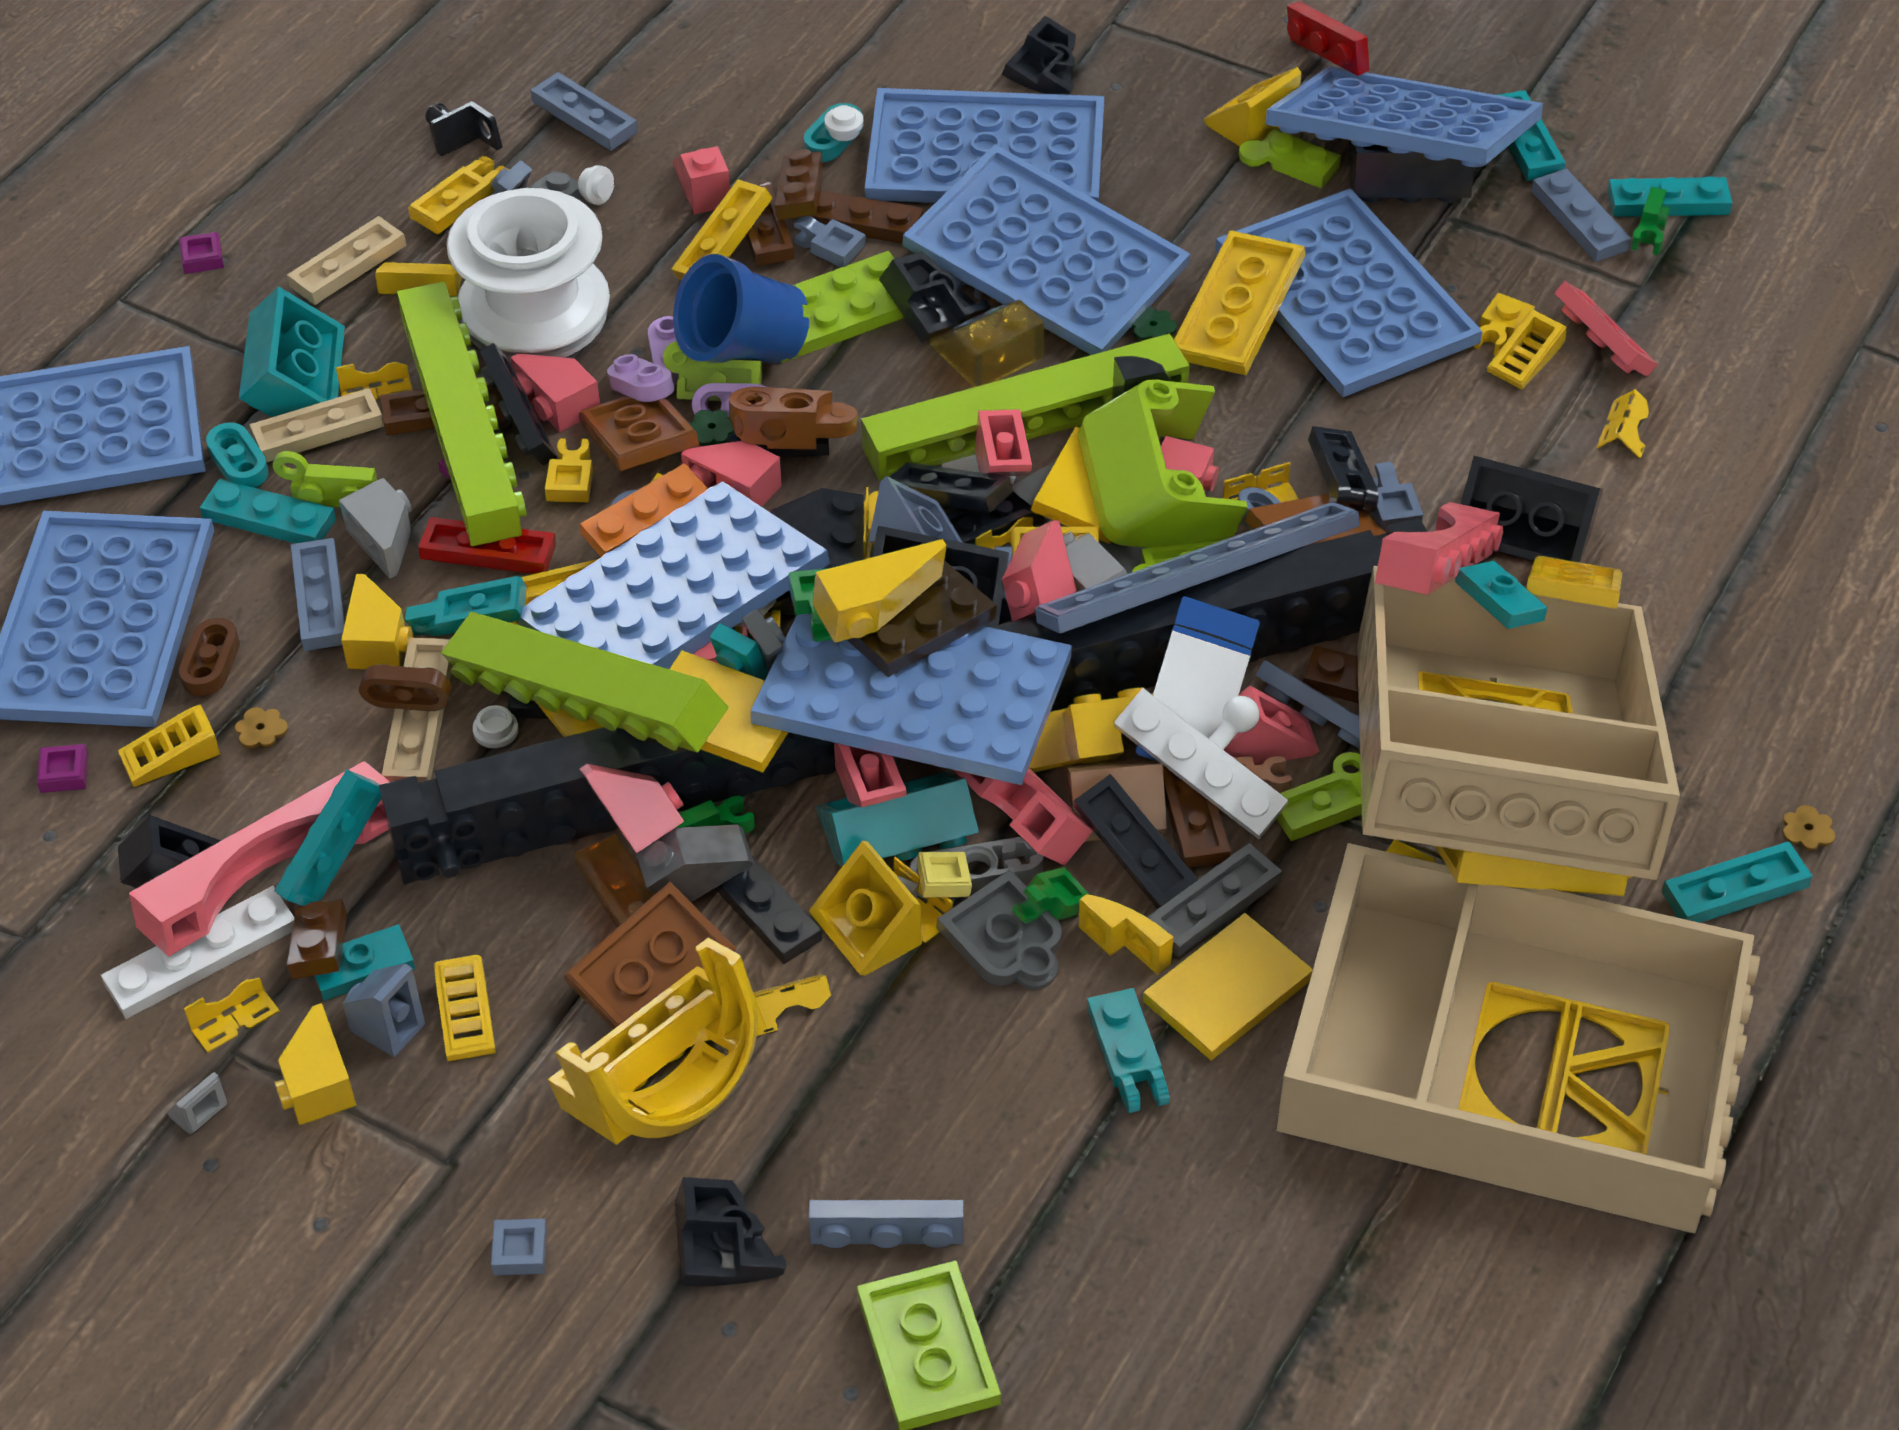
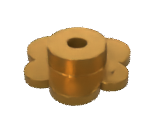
M254 707L245 712L244 720L236 723L235 730L240 735V744L245 748H255L258 745L271 747L276 742L275 738H280L287 733V722L280 718V712L277 709L264 711L262 708Z
M1809 805L1798 807L1796 813L1789 812L1784 815L1783 823L1785 828L1783 830V837L1787 842L1800 844L1808 851L1816 850L1818 845L1829 846L1833 844L1836 835L1834 830L1831 829L1832 819L1828 815H1819L1818 811Z

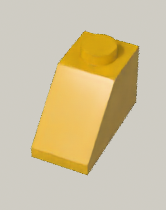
M356 574L341 639L348 669L365 670L370 666L380 664L402 666L409 638H412V629L405 626L402 609L365 574Z
M322 1003L314 1005L278 1059L283 1079L274 1082L283 1110L293 1107L299 1126L357 1106L346 1068Z

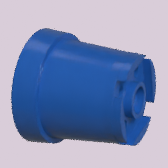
M710 254L697 260L684 275L675 297L673 328L680 349L692 360L723 363L731 359L754 360L779 365L782 360H791L795 357L805 342L809 329V318L803 317L802 304H808L805 295L798 287L751 272L746 265L739 261L719 254Z

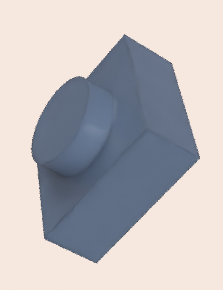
M521 160L510 170L502 169L491 184V187L494 188L493 194L526 188L533 169Z
M545 1219L494 1220L491 1258L493 1275L545 1274L547 1224Z

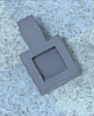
M812 216L799 217L794 223V227L801 230L794 238L796 244L803 248L811 247L810 253L841 268L847 266L865 246L864 233L834 219L827 225H824Z
M1392 462L1375 464L1374 468L1377 478L1373 479L1378 488L1379 498L1373 514L1377 524L1386 531L1387 525L1418 517L1422 521L1423 512L1412 483L1399 484Z

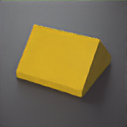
M1296 67L1251 86L1205 117L1203 120L1206 126L1238 146L1249 140H1263L1273 129L1277 130L1280 128L1266 125L1267 109L1300 87L1301 71Z
M862 841L810 908L809 912L860 975L866 976L922 945L921 904L870 843Z

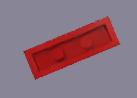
M1300 1L1287 6V32L1291 41L1357 76L1370 71L1368 36Z
M430 517L418 549L420 559L537 574L548 570L556 547L555 533L521 529V536L471 547L464 521Z

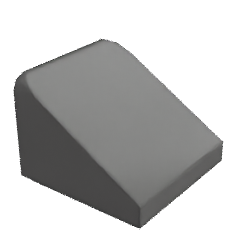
M215 1072L210 1074L169 1110V1118L188 1134L194 1133L227 1105L219 1076Z

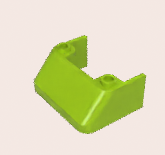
M1146 380L1084 417L1078 431V438L1100 529L1107 539L1118 545L1152 548L1224 540L1234 537L1248 508L1247 502L1244 500L1206 497L1203 486L1195 475L1185 470L1166 469L1158 436H1169L1194 440L1214 396V386Z

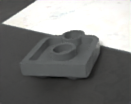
M1008 870L937 918L936 929L985 981L1000 986L1009 985L1016 981L1019 985L1028 989H1042L1050 985L1056 978L1058 962L1054 954L1060 944L1061 925L1049 911L1044 912L1036 920L1027 924L1018 918L1011 909L1014 905L1021 904L1028 899L1024 893L1027 887L1011 870Z

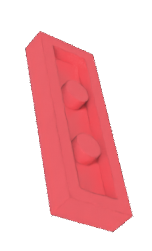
M1566 281L1555 291L1554 294L1565 304L1561 310L1575 323L1580 325L1583 321L1590 328L1586 335L1599 347L1605 349L1608 346L1614 352L1611 360L1623 371L1629 374L1634 369L1648 377L1658 366L1585 292Z

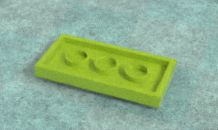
M889 250L794 285L806 297L808 305L802 304L803 317L809 318V329L802 348L792 359L905 318L879 281L880 276L891 261L895 259ZM784 359L781 363L787 362L790 359Z

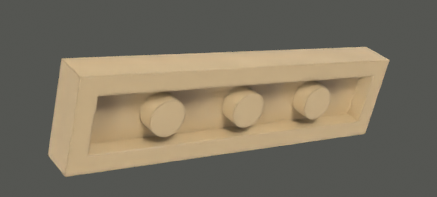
M409 638L403 667L435 668L450 680L452 665L441 654L450 639ZM444 708L438 711L394 710L382 776L390 782L416 776L417 782L431 779Z

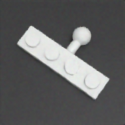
M1144 688L1139 691L1114 722V727L1158 762L1162 763V765L1257 839L1261 838L1288 805V800L1224 751L1238 732L1250 731L1258 723L1259 708L1249 697L1236 696L1225 704L1223 708L1224 721L1210 738L1199 732Z
M274 886L219 913L214 920L209 934L168 957L156 946L101 975L103 983L125 1019L291 933L294 916L280 895L274 892Z

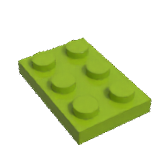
M956 1260L857 1286V1297L898 1430H908L1001 1405V1393Z

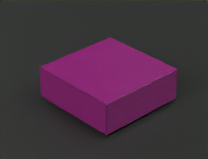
M218 232L179 238L184 274L224 268Z
M86 744L39 749L37 785L40 793L86 789L89 758Z

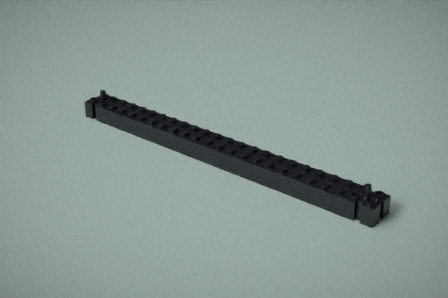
M1418 517L1387 525L1386 533L1374 536L1371 530L1301 547L1063 633L1055 632L1038 624L1036 616L991 628L1072 645L1071 659L1050 712L1067 709L1069 705L1074 704V698L1079 696L1100 694L1101 700L1118 696V692L1132 688L1146 689L1156 686L1180 603L1184 596L1259 621L1260 624L1248 663L1286 651H1296L1301 647L1324 641H1334L1343 636L1358 633L1361 628L1373 566H1378L1383 538L1393 532L1428 531ZM602 727L435 770L434 779L417 782L416 776L381 784L379 789L403 884H408L415 881L429 880L440 875L439 868H441L444 877L452 878L457 876L460 870L464 868H474L483 863L510 856H520L529 851L555 844H565L574 839L597 833H607L618 828L580 771V768L586 764L649 775L657 780L661 786L669 782L684 804L677 809L678 812L688 810L709 800H712L714 803L726 800L732 796L741 795L743 797L752 792L775 786H785L801 779L820 774H830L835 772L836 768L834 742L788 732L765 771L760 772L701 749L698 753L681 747L671 750L660 744L656 739L647 737L645 741H642L629 734L625 729L617 727L615 731H611Z

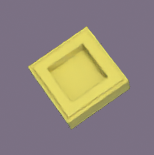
M965 852L918 853L917 869L923 897H970L972 883Z

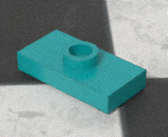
M1495 561L1461 567L1459 569L1455 582L1507 629L1545 621L1548 607Z
M397 924L343 943L340 971L315 975L314 977L323 1001L348 993L353 986L362 983L373 970L400 964H406L414 970L415 964L400 925Z

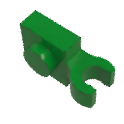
M1656 187L1650 188L1640 225L1633 233L1632 250L1637 251L1640 243H1647L1654 246L1653 255H1658L1661 252L1664 234L1661 230H1665L1670 212V207L1663 206L1667 190Z
M830 568L789 572V589L795 615L809 614L814 642L832 640L812 604L816 572Z
M741 795L728 798L716 807L712 800H709L679 813L684 822L675 828L739 825L743 828L745 834L755 827L752 812L746 813L743 816H734L744 811L743 798Z
M1065 867L1036 874L1024 890L1028 899L1021 904L1014 905L1011 910L1025 924L1036 920L1046 911H1049L1057 920L1078 915L1080 899L1089 893Z

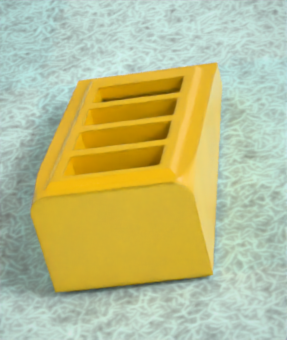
M1531 309L1487 366V372L1522 390L1565 343L1567 327ZM1533 335L1543 340L1544 343L1541 344L1530 337ZM1523 345H1526V346H1528V347H1530V348L1536 350L1537 353L1534 354V353H1532V352H1530V351H1528V350L1522 348V346H1523ZM1517 354L1530 362L1527 365L1512 356ZM1508 363L1522 372L1519 375L1504 367V365Z
M201 704L185 710L118 750L133 787L221 755L214 731ZM181 742V744L177 745L176 747H173L174 744ZM163 749L164 754L157 757L155 752ZM146 756L148 763L140 767L137 758Z
M471 955L435 962L434 973L447 1061L496 1053L482 957L480 955ZM477 994V997L450 1001L451 998ZM480 1013V1016L452 1020L453 1017ZM476 1030L483 1031L482 1035L459 1039L454 1038V1034Z

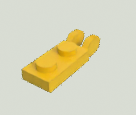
M487 156L479 157L478 160L473 161L466 167H461L410 204L408 208L410 218L436 234L441 233L453 224L466 209L493 194L494 188L491 187V184L497 174L506 167L499 166L494 170L495 164L492 159Z

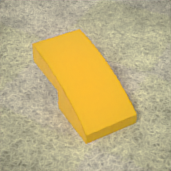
M1089 894L1080 899L1079 928L1110 956L1125 946L1157 975L1171 965L1173 936L1161 926L1135 910L1117 902Z

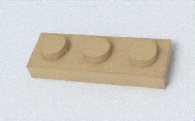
M378 216L287 274L289 287L316 305L406 246L405 235Z
M370 388L249 425L254 441L265 455L266 462H270L282 451L299 453L384 427V422Z

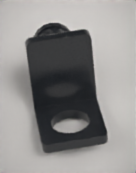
M473 101L453 111H450L445 105L438 102L435 103L436 108L430 105L426 110L425 119L430 126L436 152L441 156L478 138L497 151L503 148L495 117ZM483 120H484L485 123L487 124V126H488V128H489V130H490L491 135H490V134L488 133V131L486 130V128H485V126H484V123H483Z

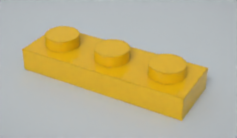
M737 180L671 268L676 277L682 280L689 268L706 255L719 254L729 258L772 200L768 190L755 184Z

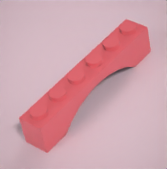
M1449 502L1439 508L1435 531L1393 532L1384 537L1375 583L1429 595L1454 579L1461 567L1478 564L1492 555V551L1499 549L1503 535V526L1498 525L1500 513Z
M365 761L349 769L376 781L380 785L390 782ZM344 772L129 892L136 928L168 957L209 934L214 920L222 907L242 885L266 868L296 855L308 835L310 827L315 823ZM382 798L355 844H364L389 830Z

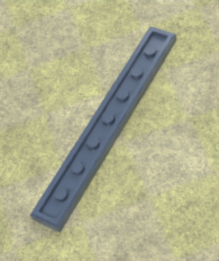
M1330 502L1041 604L1035 608L1036 620L1040 625L1055 632L1063 633L1359 527V514L1354 509Z

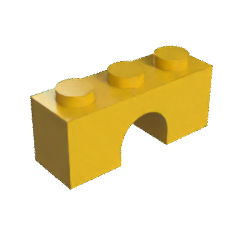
M1142 688L1118 692V698L1101 700L1100 694H1089L1074 698V704L1069 705L1063 712L1072 765L1112 761L1124 753L1121 732L1114 727V722Z

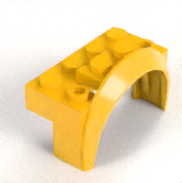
M710 938L705 939L695 947L704 969L699 966L695 967L582 1054L577 1044L572 1042L558 1050L556 1055L562 1069L550 1077L548 1081L560 1108L616 1145L631 1135L643 1138H662L675 1135L695 1126L713 1113L727 1099L742 1078L751 1059L757 1035L767 1028L753 994L741 955ZM712 1040L728 1050V1054L724 1055L704 1041ZM694 1045L682 1063L668 1076L650 1087L634 1092V1090L643 1087L649 1077L669 1062L679 1059L688 1047Z

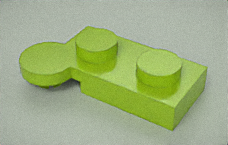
M1275 129L1263 141L1249 140L1241 144L1239 148V158L1248 166L1258 167L1268 161L1271 162L1273 170L1321 189L1340 167L1341 155Z
M677 341L670 343L664 350L663 362L666 368L678 374L677 399L692 400L695 392L701 386L709 383L761 384L762 361L729 360L723 363L695 361L683 353ZM711 396L708 399L712 401H721L720 398L717 396Z

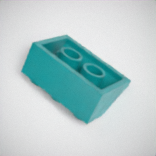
M278 286L249 313L239 399L266 415L275 417L338 398L339 382L335 367L341 366L345 326Z
M944 771L903 782L906 788V796L862 808L849 802L847 797L815 805L817 815L836 863L843 866L862 841L869 842L881 858L895 855L900 861L917 857L919 852H923V847L939 843L940 849H947L967 843L966 836L979 833L966 778Z

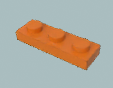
M684 463L580 523V534L602 557L607 552L613 551L635 537L640 531L662 520L675 509L684 506L703 494L708 488Z

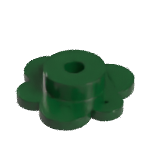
M1148 307L1132 323L1134 336L1139 340L1152 339L1166 334L1172 335L1177 331V323L1171 319V314L1168 311H1157L1152 307Z
M700 410L694 415V422L690 423L697 432L699 445L702 446L715 443L723 444L728 441V435L735 433L730 418H728L727 412L724 410H717L714 413L710 410Z

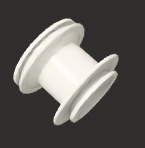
M522 188L507 190L484 198L466 209L455 220L448 234L446 243L447 253L453 268L465 279L458 293L463 318L460 321L461 323L466 322L470 340L477 348L482 350L495 343L509 358L510 362V357L515 354L565 358L580 351L600 333L606 321L610 294L608 283L603 273L593 264L601 250L603 239L601 224L595 213L586 204L573 196L559 191L543 188Z

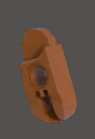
M756 386L738 389L729 397V417L735 434L743 442L752 445H767V449H816L818 438H842L854 434L858 429L857 410L844 403L832 402V391Z

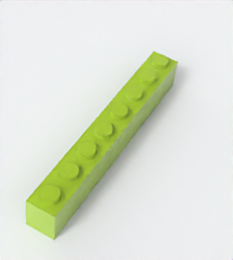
M445 281L397 291L403 327L471 547L521 536L520 518L527 516L522 492H513L512 489L517 487V481L512 462L504 463L503 459L508 458L503 434H494V430H498L496 413L493 405L485 406L484 403L489 402L488 390L484 377L476 378V375L480 374V368L475 349L467 350V347H471L466 322L458 323V321L463 320L458 297H450Z
M1170 334L1162 335L862 418V449L880 482L886 476L890 477L906 462L937 466L975 455L978 411L1020 409L1027 440L1080 426L1086 415L1112 400L1114 357L1136 356L1153 360L1162 364L1173 382L1189 383L1190 365Z
M472 611L441 652L453 666L451 673L467 685L473 686L476 682L498 695L505 691L523 703H528L530 700L536 701L551 712H557L558 709L565 710L580 721L585 722L587 718H590L611 731H615L617 727L625 729L639 740L645 741L647 737H650L671 750L681 747L698 753L729 708L704 679Z

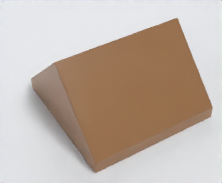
M1149 758L1064 765L1063 772L1069 807L1081 818L1082 816L1073 806L1074 800L1109 774H1112L1161 835L1167 834L1162 763ZM1094 831L1086 839V841L1100 840Z

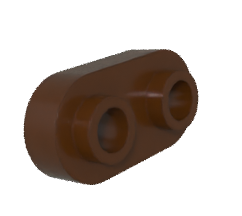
M224 618L208 619L200 623L193 631L179 666V675L183 687L188 693L195 696L211 695L220 690L226 683L240 647L236 627L231 621Z
M380 664L365 669L360 682L359 693L366 702L381 708L438 711L447 705L452 685L450 680L435 668Z

